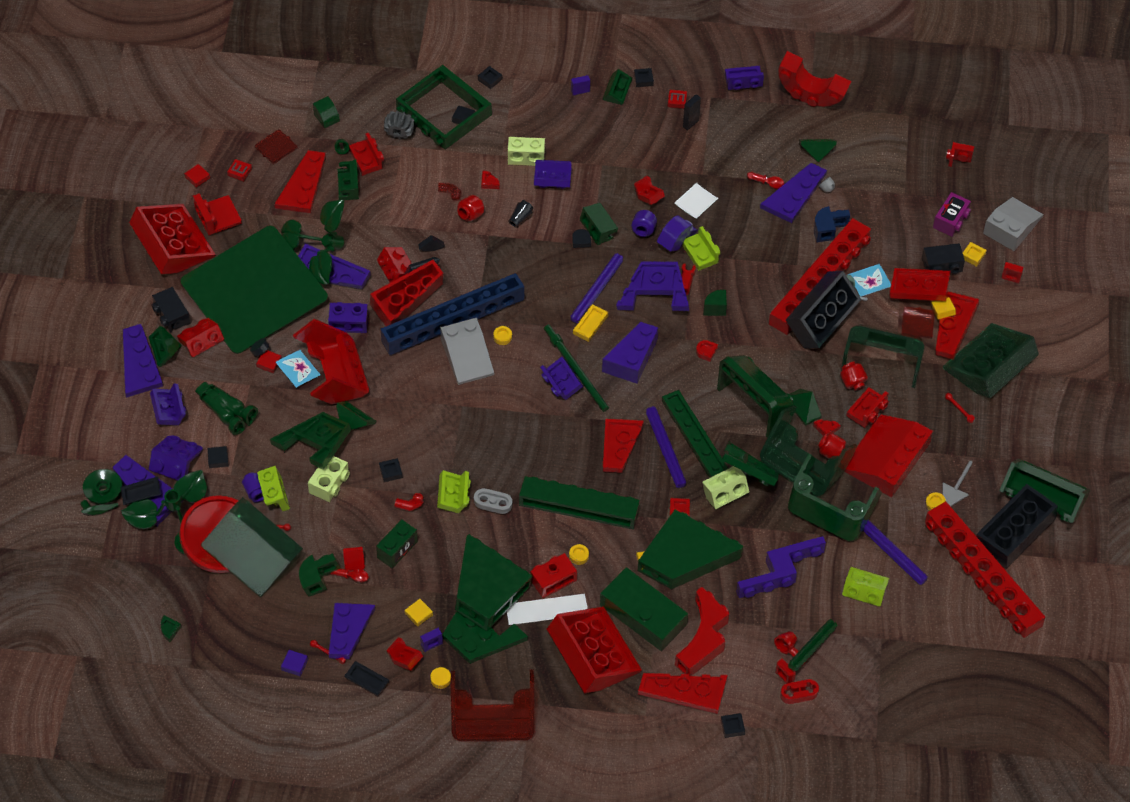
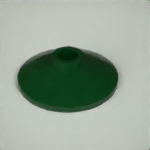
M96 470L85 478L83 493L88 500L94 503L104 504L111 502L121 493V478L112 470Z

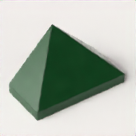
M799 139V143L817 162L837 145L835 139Z
M159 326L149 336L158 367H162L182 346L163 326Z
M798 389L790 393L794 400L793 411L805 426L822 417L813 391Z
M348 401L338 402L336 405L339 419L349 423L351 430L376 423L375 419Z

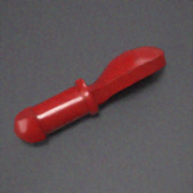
M754 172L747 173L749 180L762 182V184L767 182L773 188L779 189L784 185V181L779 177L766 178V175Z
M340 568L329 573L333 576L345 577L346 579L349 577L356 582H366L368 580V573L362 569L350 572L349 569Z

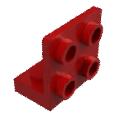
M200 193L193 195L195 210L208 235L242 223L229 195L207 202L206 199L203 200Z

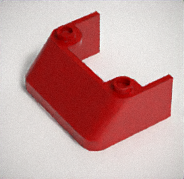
M313 319L293 334V338L307 344L308 353L311 357L321 360L326 381L310 393L312 397L329 404H336L361 398L369 393V387L355 342L348 333Z

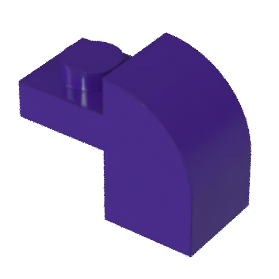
M677 215L666 224L656 242L670 252L680 249L686 237L696 234L697 229L693 227L690 221L684 220Z

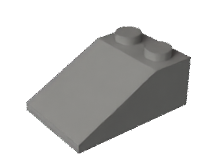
M1012 197L996 208L988 217L983 234L1015 251L1044 214Z
M477 318L440 327L441 342L458 385L494 375L484 336Z

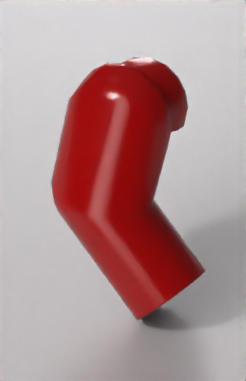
M415 493L409 501L397 498L394 507L413 511L423 505V495Z

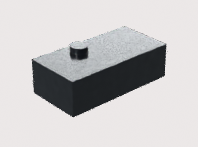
M828 271L787 317L786 322L804 349L820 348L860 302L861 298L843 271Z
M1026 484L976 534V537L995 559L1007 569L1056 519L1058 505Z

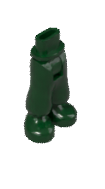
M203 382L195 390L200 400L225 425H229V431L233 435L241 434L246 428L245 424L250 426L258 415L257 407L249 405L245 408L242 401L213 384Z

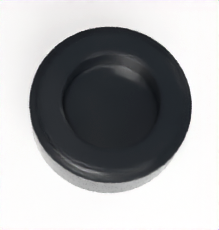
M265 338L259 339L251 346L250 351L254 356H260L268 349L269 343Z

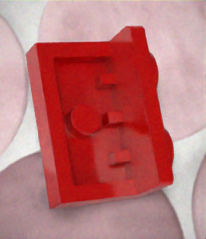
M384 247L377 258V262L390 283L404 276L406 269L412 264L402 247Z
M210 318L200 320L197 325L186 328L181 334L177 335L179 342L187 347L192 357L224 340L218 324Z
M868 387L847 411L846 416L866 428L869 423H873L876 420L879 411H884L888 406L889 393L885 391L881 395Z

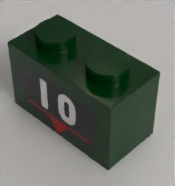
M401 519L376 546L377 558L393 569L418 542L417 529Z

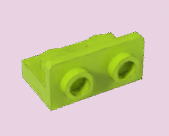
M703 226L699 227L698 234L685 238L682 246L698 271L718 263L719 247L714 245L710 233L705 231Z
M276 466L258 471L257 475L266 506L275 503L276 506H280L282 511L289 510L290 507L283 480Z
M850 567L842 595L881 606L889 578Z

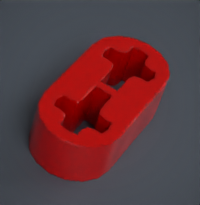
M812 679L787 683L781 688L780 698L786 704L810 701L817 697L819 685ZM806 687H810V689L813 690V692L809 693V691L806 690ZM790 691L793 693V696L789 697V694H786V692Z

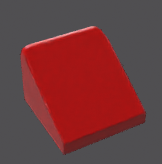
M363 547L343 549L346 570L365 569Z

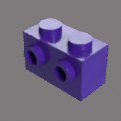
M330 303L328 324L346 333H367L368 304Z

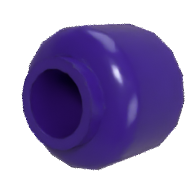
M638 211L631 224L633 232L641 237L650 236L656 227L657 218L651 211Z

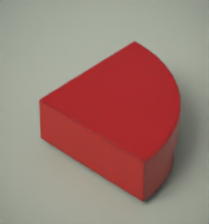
M482 170L481 189H500L499 180L491 172Z
M820 419L813 422V426L822 436L835 433L841 426L833 420Z

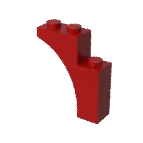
M703 587L696 591L695 597L700 613L698 631L692 641L675 656V666L683 674H689V676L698 672L722 653L725 648V638L718 631L728 624L729 611L723 604L720 605L715 600L714 595L710 591H706Z

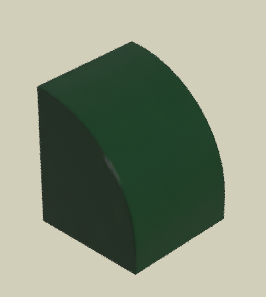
M329 96L313 103L314 116L324 128L340 121L337 109Z
M716 290L706 297L703 316H726V290Z

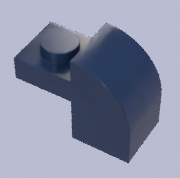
M827 206L818 211L813 230L816 243L835 239L836 228L845 227L850 221L849 209L831 212L830 207Z

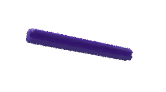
M616 253L611 258L572 313L570 319L572 322L578 324L623 262L622 255Z
M654 406L646 409V414L677 488L685 487V477L658 411Z
M868 520L863 531L918 584H924L928 576Z

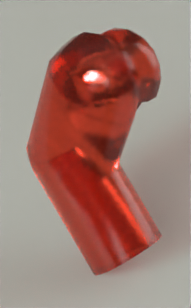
M450 183L438 184V192L451 193L452 199H460V194H462L460 188Z

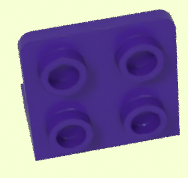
M167 436L152 449L149 470L179 480L188 474L190 462L202 452L203 448L195 442L182 440L178 436Z

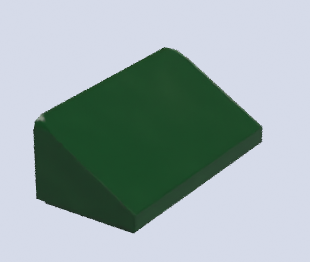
M617 69L610 77L602 100L622 105L632 77Z

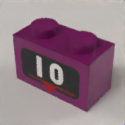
M951 192L935 216L933 228L953 237L956 231L959 232L961 230L964 218L968 219L971 213V209H969L971 201Z

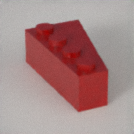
M433 259L371 293L370 306L385 326L407 318L443 284L444 273Z

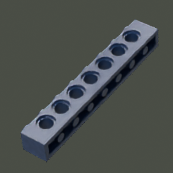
M514 273L381 328V342L390 356L441 335L440 327L474 318L479 319L524 300V285L518 275Z

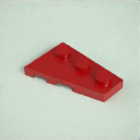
M605 419L603 472H623L643 428V420Z

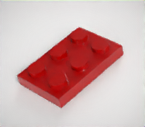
M894 268L890 298L946 301L950 271Z

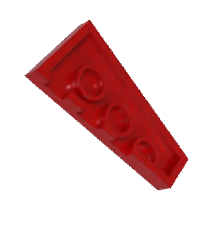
M307 151L275 202V209L311 213L326 159L325 152Z
M948 291L947 298L949 297L956 309V315L939 320L936 355L954 360L977 310L979 299Z
M643 673L638 695L718 714L728 675L713 677L709 674H702L701 676H689V674L671 676L664 673Z

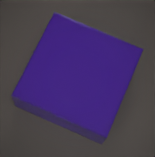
M588 75L571 79V92L573 95L590 92V78Z
M439 628L420 636L423 651L426 652L442 644V633Z
M288 650L281 665V670L301 676L308 661V656Z

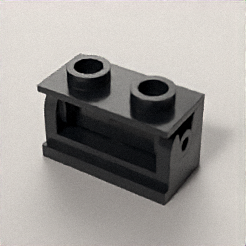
M960 243L924 247L922 261L925 270L950 271L952 274L963 272L965 259Z
M173 286L152 295L153 303L151 306L155 314L159 313L162 326L167 327L170 333L172 332L171 327L178 329L191 324L189 312Z

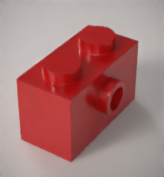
M565 553L552 557L548 562L543 565L539 564L530 571L532 575L531 582L542 598L577 581V570Z

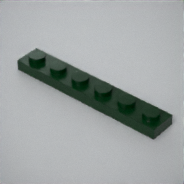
M680 390L662 396L663 404L709 478L727 470V465L722 461V457Z

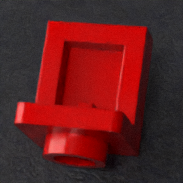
M645 176L634 183L638 199L652 205L665 197L662 189L652 185L649 176Z
M400 637L387 649V653L395 665L410 671L423 657L421 651L406 646Z

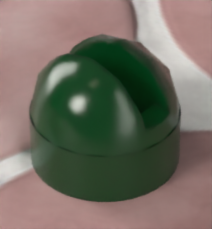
M345 139L336 140L334 144L336 152L338 154L347 153L349 150L348 142ZM339 143H343L344 149L340 148Z

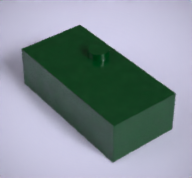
M627 567L600 593L601 607L604 606L609 613L661 652L687 626L688 613Z

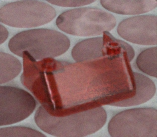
M530 669V689L516 691L513 697V704L472 705V696L468 691L456 690L455 671H451L452 736L458 741L530 739L535 732L534 669Z

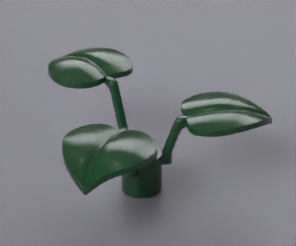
M344 200L329 201L322 207L320 221L325 225L324 230L330 233L324 235L323 238L300 234L302 226L297 220L286 221L281 229V235L293 250L299 244V237L322 241V244L327 249L318 251L317 256H313L309 263V271L322 284L329 285L332 258L328 252H334V249L340 250L344 245V238L341 235H337V232H334L341 221Z
M197 470L180 478L174 484L173 489L165 493V500L161 501L158 511L153 501L144 499L133 502L127 508L121 510L122 516L133 527L148 529L157 523L156 516L160 515L164 506H166L168 510L177 512L181 523L183 519L180 511L181 501L185 499L190 503H195L206 495L207 486L203 471ZM178 533L174 541L175 547L180 553L186 555L181 547Z

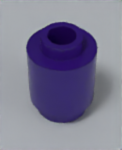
M257 473L245 475L242 485L249 499L253 502L263 501L264 498Z

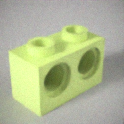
M509 137L508 165L535 166L536 160H544L545 138Z
M333 456L324 470L318 467L308 481L309 493L330 502L333 496H337L342 482H345L349 477L348 462Z
M734 466L702 482L706 499L715 509L749 493L746 475Z

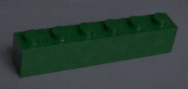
M525 476L519 494V506L633 530L639 512L640 500L633 497H623L610 492H599L591 488H580L576 485L561 484L557 481H547L537 477Z

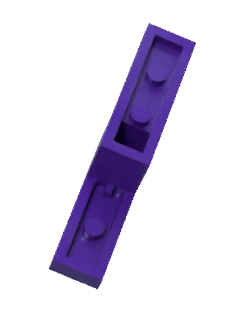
M824 537L767 551L766 564L770 573L737 582L736 592L738 597L749 598L760 592H770L778 587L791 586L795 583L797 575L793 562H799L803 558L811 556L817 557L824 553L826 544Z

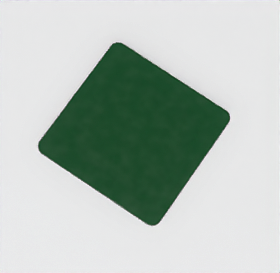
M266 226L181 278V285L205 317L218 324L224 337L223 341L235 354L242 353L259 339L270 336L328 299L327 292L274 226Z

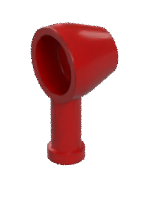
M793 632L782 633L774 639V644L780 652L784 654L789 653L793 657L799 652L794 647L797 637Z

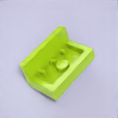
M444 470L440 473L438 508L460 513L464 507H467L469 503L468 489L471 483L468 471H464L462 475Z

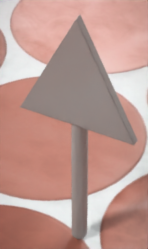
M972 461L968 462L955 487L942 482L943 496L950 506L969 496V494L958 490L971 467Z

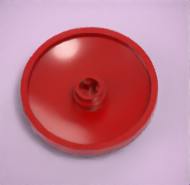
M210 496L197 501L187 510L181 522L179 538L184 553L196 566L209 572L228 573L243 567L254 556L260 540V529L255 515L242 502L227 496Z

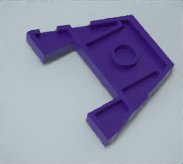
M641 262L631 278L628 288H625L623 297L616 304L617 310H634L636 295H673L672 311H689L678 262Z

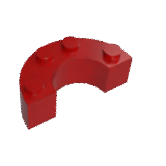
M789 51L786 52L779 66V79L784 88L793 98L799 99L813 107L832 106L839 103L844 98L851 83L850 80L837 74L828 79L813 76L804 68L803 58Z

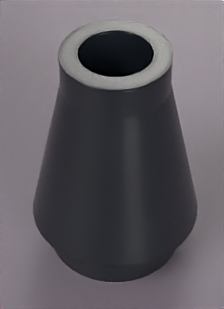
M525 200L518 202L508 222L513 227H518L520 223L532 214L533 206Z

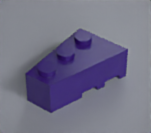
M640 322L602 359V372L638 384L657 343L658 327Z

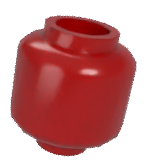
M469 195L457 205L459 217L467 222L477 219L484 213L483 201L475 195Z
M853 361L841 368L840 377L847 389L858 391L865 387L864 383L868 380V376L862 364Z
M834 433L824 434L817 446L820 448L819 453L833 462L838 458L843 459L848 450L845 448L846 441Z

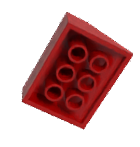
M184 204L136 207L129 223L161 274L178 273L215 257L216 254Z
M880 414L841 470L873 488H879L882 493L892 498L929 446L933 431L915 421Z
M604 606L557 614L547 628L584 693L600 691L642 671Z

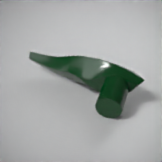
M83 500L80 503L83 508L81 513L86 515L101 514L117 507L118 503L90 506L87 500Z

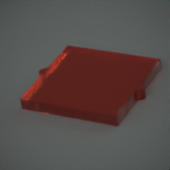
M280 129L255 144V148L262 154V157H266L273 165L298 148L290 139V136H286Z
M904 306L901 335L932 339L934 311L921 309V307Z

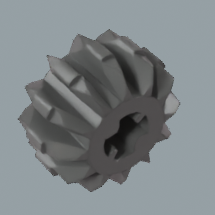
M397 110L396 112L391 111L385 117L384 131L388 135L401 139L402 137L408 138L413 133L414 119L411 118V115H406L404 112L401 113Z

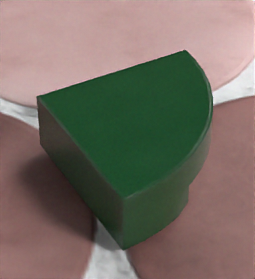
M164 615L161 620V631L164 638L171 642L182 626L181 623Z

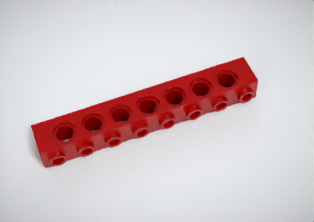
M852 218L772 310L769 317V325L788 335L792 329L786 322L787 317L828 271L848 269L851 260L857 258L862 247H866L869 244L871 228Z
M945 501L928 511L925 519L928 530L933 531L940 544L945 545L950 551L952 558L962 565L964 572L974 579L976 586L985 592L988 600L997 606L1004 618L1009 620L1015 632L1020 633L1025 638L1043 627L1045 615L951 506Z

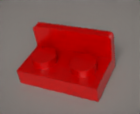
M369 132L365 133V140L349 145V150L354 160H357V166L362 176L382 169L383 154L377 150L376 140L371 138Z

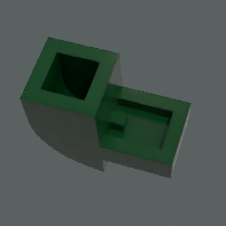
M333 553L324 555L318 560L313 555H310L302 562L299 568V579L308 597L327 590L323 576L341 568L339 561Z

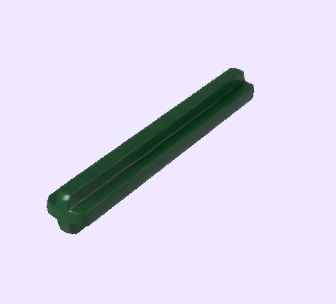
M829 619L790 660L788 664L789 669H792L794 672L797 671L833 633L837 627V622Z

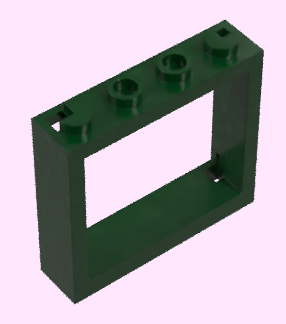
M441 65L397 97L396 110L401 113L404 112L406 115H411V118L414 119V126H417L424 135H428L433 139L436 145H440L446 150L492 115V103L447 67ZM441 83L476 110L475 113L447 134L442 133L411 107L413 103Z

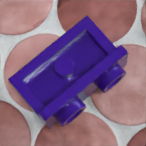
M760 66L725 69L724 74L728 90L763 86L764 74L761 72Z
M536 160L534 185L542 188L548 186L561 189L570 187L572 163L570 161Z
M560 357L548 368L544 365L540 367L544 372L541 374L547 383L550 382L553 385L551 390L557 397L561 396L567 400L583 387L563 357Z
M173 384L170 390L152 389L150 396L157 424L179 425L186 415V408L183 406L182 392L179 390L178 384Z

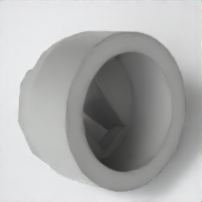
M828 177L819 187L824 192L829 193L835 188V183L831 177Z

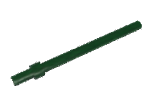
M549 324L546 325L544 330L550 337L552 345L558 348L603 412L609 409L608 405L565 347L561 336L556 334Z

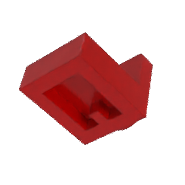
M953 142L952 149L947 151L946 159L949 160L948 166L952 167L953 159L971 163L974 146Z

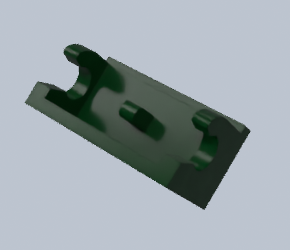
M357 160L340 162L339 167L347 168L337 169L339 200H358Z
M597 203L583 207L580 221L590 233L595 243L600 245L612 240L614 237L609 234L617 232L618 227L602 204Z

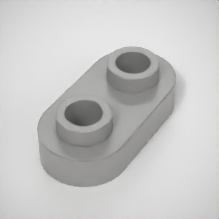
M482 488L475 492L474 504L483 510L505 514L512 509V498L506 493Z

